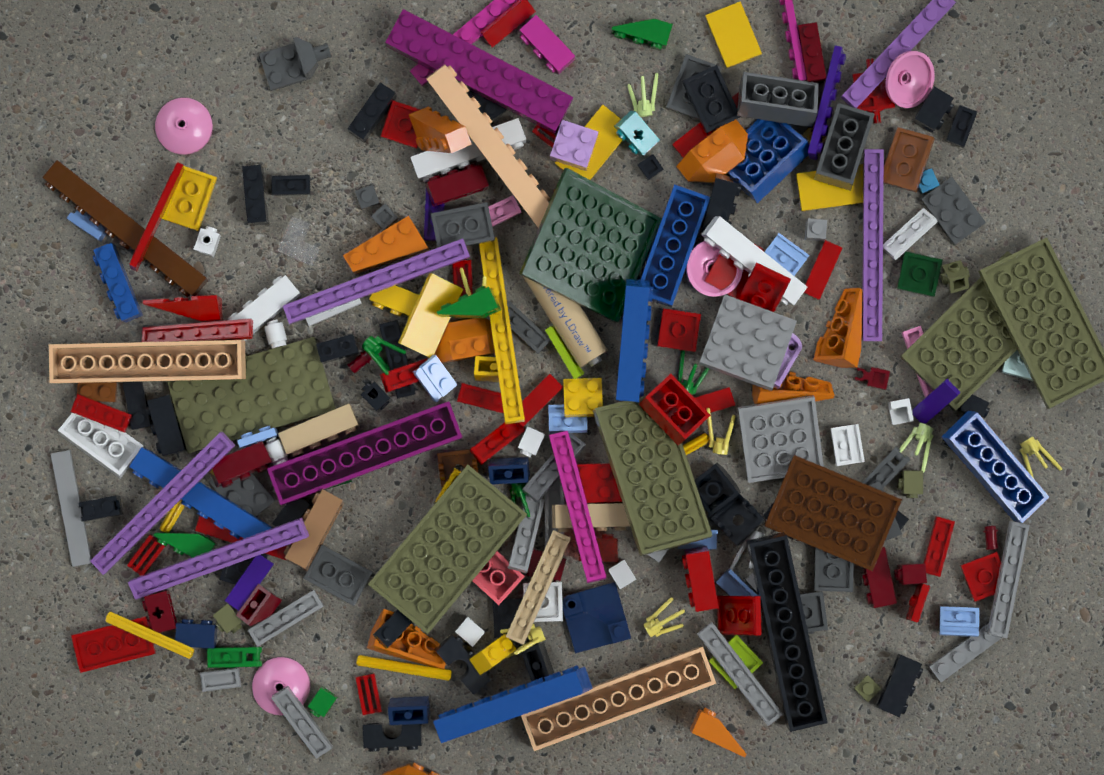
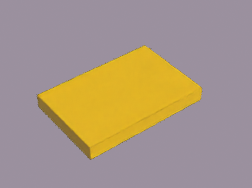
M741 1L705 15L726 69L762 55Z
M184 166L185 170L162 219L199 232L217 177Z

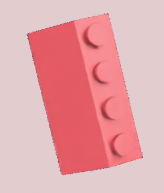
M499 551L493 555L473 579V582L498 605L525 577L522 572L508 569L509 560Z

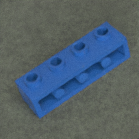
M109 243L94 249L95 255H93V260L96 266L101 268L102 273H100V277L104 284L107 283L109 288L107 295L110 301L115 303L116 308L114 312L117 319H121V321L126 323L143 316L116 246L113 243Z

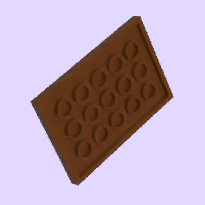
M794 455L765 527L779 533L784 532L791 538L873 571L902 499Z

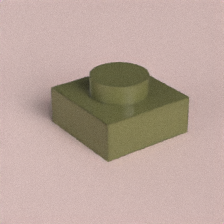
M868 675L854 687L866 702H869L881 690Z

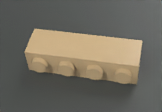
M347 404L282 431L278 435L286 454H292L294 457L304 453L302 449L307 447L314 449L321 446V441L327 439L330 442L338 439V434L345 432L347 435L355 432L356 427L360 425L351 404Z
M623 503L587 504L592 525L596 527V531H607V527H614L615 531H622L630 526ZM552 505V528H558V532H569V528H573L567 505Z

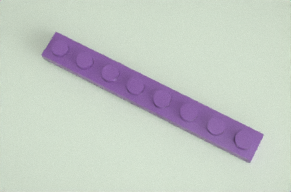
M932 0L850 86L841 98L849 106L857 108L883 81L892 62L900 54L911 51L956 2L954 0Z

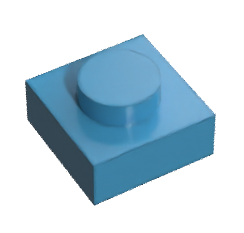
M932 168L923 172L918 186L921 194L940 185Z

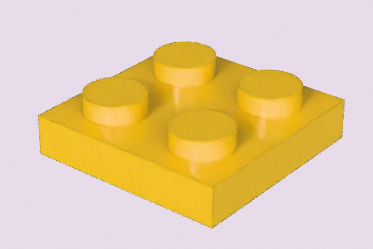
M602 378L563 379L564 416L595 417L593 410L603 406Z

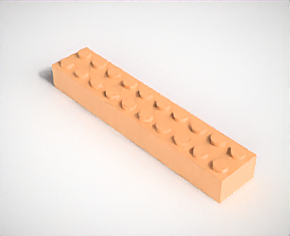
M441 66L428 76L426 80L457 121L466 127L469 137L539 228L549 205L548 201L551 199L543 189L539 191L536 187L539 183L532 174L527 175L525 170L528 168L520 158L518 160L515 159L513 155L516 152L510 144L507 143L505 145L502 139L504 136L498 128L493 129L491 127L492 120L485 112L483 114L478 108L481 106L474 97L470 98L467 92L469 89L462 81L458 82L456 80L457 73L451 66Z
M244 340L49 344V383L246 379Z
M700 646L592 686L593 689L581 695L521 715L533 750L536 751L716 684L705 651Z

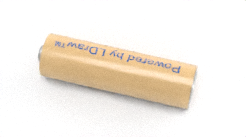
M523 276L578 366L582 368L590 364L592 367L602 361L600 356L605 354L608 349L581 306Z

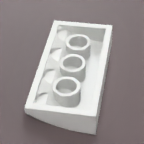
M74 413L67 418L58 430L59 435L119 479L127 471L140 448L144 447L127 433Z

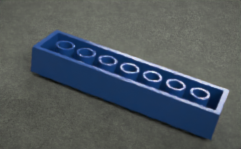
M576 665L562 671V675L559 671L544 677L545 681H543V678H539L527 683V687L525 684L510 689L509 693L505 690L491 696V699L489 696L473 702V704L469 703L456 708V711L452 709L439 714V719L433 722L440 742H447L581 695L593 689L586 668H579Z

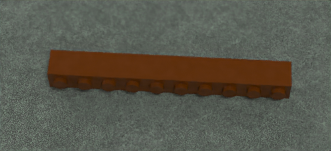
M56 160L42 177L46 182L44 185L52 192L57 190L60 193L59 197L66 203L71 201L76 205L74 209L81 215L86 213L90 216L89 221L95 226L101 225L104 227V232L112 239L114 237L119 239V244L128 251L130 248L135 252L145 229ZM153 237L142 262L144 260L150 264L149 268L156 274L161 272L165 276L164 280L170 285L176 284L180 287L178 291L188 298L189 295L196 296L208 282V279L156 237Z

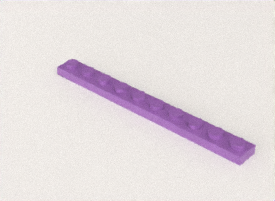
M884 149L863 150L862 341H882Z
M460 239L283 305L289 324H293L470 258L464 239Z
M220 432L90 562L102 575L106 574L235 447V444L223 432Z
M302 518L134 578L128 581V584L136 600L305 539L309 534Z

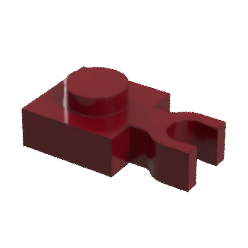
M857 367V371L863 372L864 375L862 378L855 377V381L863 382L866 380L868 381L867 387L887 390L890 371L871 367L870 372H866L864 369Z

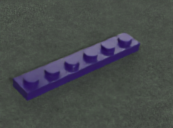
M841 46L834 47L808 150L810 159L817 160L818 155L823 152L824 143H822V139L828 132V125L826 123L827 119H830L832 116L833 107H831L832 100H836L837 89L835 87L836 83H840L842 75L840 67L845 64L846 54H844Z

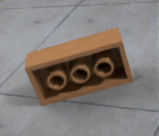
M323 489L321 493L317 492L312 500L314 504L312 509H307L303 516L309 536L293 544H288L284 551L287 561L305 571H308L344 505L342 499Z

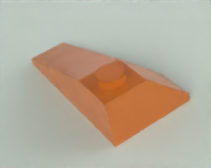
M848 288L844 289L834 309L835 314L832 320L827 322V330L824 336H820L814 355V361L840 368L858 367L862 337V289Z
M794 372L786 375L779 389L773 387L772 391L752 384L754 404L813 395L816 402L832 399L835 395L831 382L807 377L806 379L797 377Z
M386 609L382 610L372 628L367 645L368 649L423 665L445 669L446 663L434 650L440 643L427 636L419 627L410 624L386 649L373 634L394 612Z

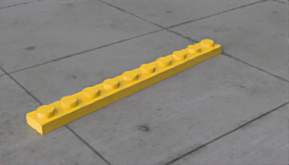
M494 237L495 241L480 243L479 248L483 275L487 278L486 288L490 287L501 308V311L490 315V323L505 424L525 422L498 239Z

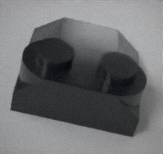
M715 463L694 480L702 505L709 516H712L741 493L735 481L719 463Z

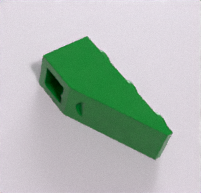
M650 19L613 26L611 33L618 39L624 40L629 38L635 44L643 45L645 43L651 45L652 49L661 50L666 49L673 24L658 19Z
M483 286L476 289L475 293L470 296H461L457 299L458 302L452 305L447 303L441 306V310L437 311V314L441 317L486 318L501 311V308L492 289Z
M154 533V536L157 537V542L164 546L169 544L174 547L173 551L182 556L185 553L191 556V558L214 550L218 544L202 534Z

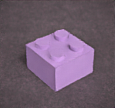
M562 120L550 154V160L586 171L598 137V131Z

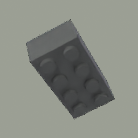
M743 72L739 84L737 116L813 127L817 116L819 83Z
M840 103L837 104L814 180L851 191L875 115L874 113Z

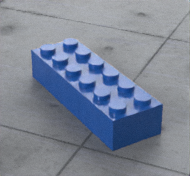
M674 184L641 277L643 281H650V287H653L652 301L672 307L710 200L709 196Z
M626 279L616 400L639 402L640 396H644V381H641V378H645L646 362H643V359H647L648 344L645 343V340H649L650 325H647L646 322L651 320V306H648V302H652L653 287H650V281Z
M967 411L941 436L1013 521L1023 523L1049 498L1047 493L977 412Z

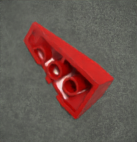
M217 295L191 296L192 300L182 297L174 298L173 301L169 299L143 300V305L200 322L223 321L222 298Z

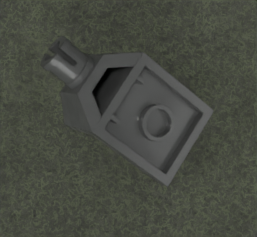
M295 37L293 38V44L259 54L270 90L274 91L311 79L319 66L318 62L332 57L328 44L324 43L323 45L313 47L311 43Z

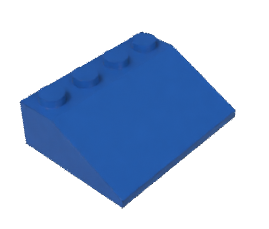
M758 119L746 130L748 139L745 159L727 173L728 176L739 179L738 185H741V189L757 204L808 156L809 144L807 140L787 123Z

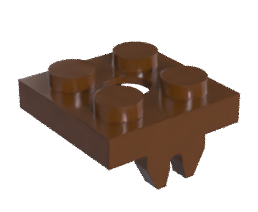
M470 449L437 453L441 489L453 472L455 465L460 464L464 468L469 465L478 472L477 459L470 452Z

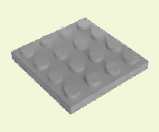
M724 294L699 365L772 391L797 321Z
M814 395L737 407L748 483L784 478L794 455L824 467Z

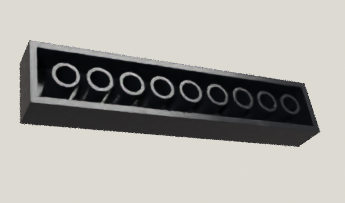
M781 532L746 540L758 596H760L761 612L786 727L792 732L827 724L787 534Z

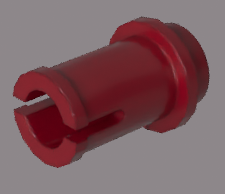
M361 351L360 355L347 365L356 374L367 363H371L372 357L366 351Z
M996 525L984 526L983 533H985L986 550L998 549L996 534L998 529H996Z

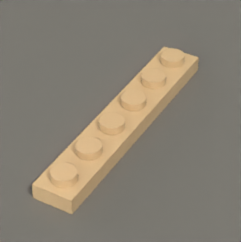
M553 530L508 630L507 638L520 644H525L570 543V537Z

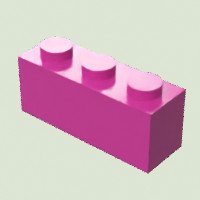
M537 15L519 30L521 35L519 38L525 45L530 44L534 48L533 53L539 59L543 58L547 62L546 67L552 73L556 72L559 75L575 60V55Z

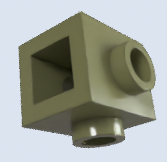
M961 260L942 265L941 281L943 285H947L950 293L969 289V270L967 266H963Z

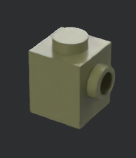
M901 471V479H898V490H901V494H906V498H918V494H923V471Z
M226 604L213 617L217 620L215 624L222 633L225 631L226 633L232 632L234 634L242 628L241 623L244 621L236 616L238 612L230 604Z

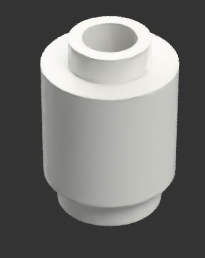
M278 320L267 322V326L264 329L271 348L274 349L286 345L287 337L283 322L279 323Z
M275 437L266 441L267 445H265V448L274 466L288 461V455L281 439L277 440Z

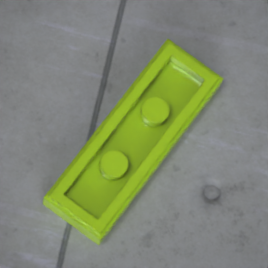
M550 326L545 330L573 378L577 379L583 376L584 371L576 363L555 327Z

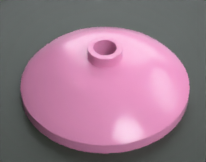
M907 51L900 54L892 62L886 75V91L894 104L903 108H912L921 104L927 98L933 87L935 77L934 67L929 57L918 51Z
M191 98L171 100L161 108L155 122V131L160 143L167 150L180 155L193 154L201 150L208 143L213 129L212 118L208 110L200 102ZM180 121H185L184 127H179Z
M703 241L691 251L686 266L688 280L693 288L703 295L712 297L723 296L731 292L738 285L743 271L737 268L735 279L724 290H719L706 283L704 280L707 274H709L708 267L711 264L713 265L720 250L716 246L711 247Z
M277 657L266 661L258 668L253 678L252 691L256 702L263 710L274 715H283L271 699L272 695L279 691L276 688L279 683L283 685V688L289 686L301 704L304 705L310 693V679L300 663L290 658Z

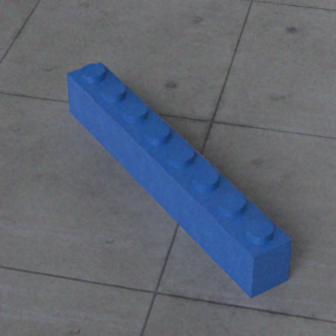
M144 447L140 448L129 466L134 469L133 474L140 478L145 476L150 480L148 483L156 488L160 486L164 488L181 471ZM198 482L181 499V504L190 509L192 507L198 510L197 514L205 519L208 517L215 520L213 524L221 529L226 527L231 530L229 534L237 539H240V537L244 539L273 528L201 482Z

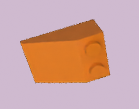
M708 708L698 710L690 727L691 733L742 757H746L745 751L716 717L714 711Z

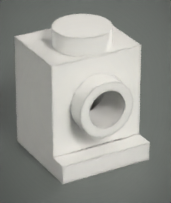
M206 226V229L201 228L193 250L214 257L221 237L217 233V229ZM205 237H210L209 243H204Z

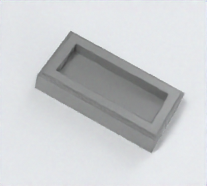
M239 667L200 673L202 692L241 687Z

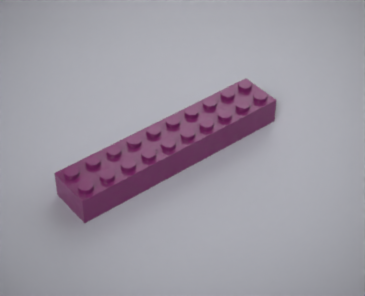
M404 9L385 42L387 48L434 72L443 65L451 66L457 73L456 80L458 82L462 81L470 91L553 134L557 133L561 121L573 102V97Z
M448 401L267 468L280 505H285L320 492L322 489H328L457 441L463 437Z

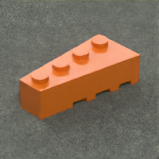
M429 106L409 114L417 136L416 143L422 151L453 153L472 145L464 125L455 120L450 121L447 116L441 117L440 112H432V108Z
M407 216L344 254L343 257L353 273L357 274L430 250L410 217Z

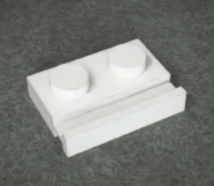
M859 424L830 428L836 466L865 462Z

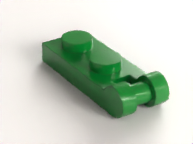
M262 647L207 648V668L261 667L260 653H262ZM247 653H252V661H247Z

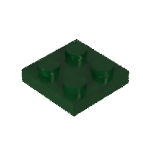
M905 251L896 289L935 297L943 259Z

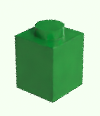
M322 686L308 705L311 709L310 713L318 718L320 716L324 718L338 696Z

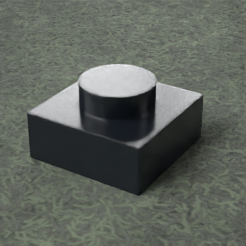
M654 154L637 164L647 181L664 171Z

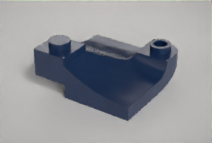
M615 582L577 592L563 599V612L575 654L631 639ZM569 601L575 602L574 608L568 607Z

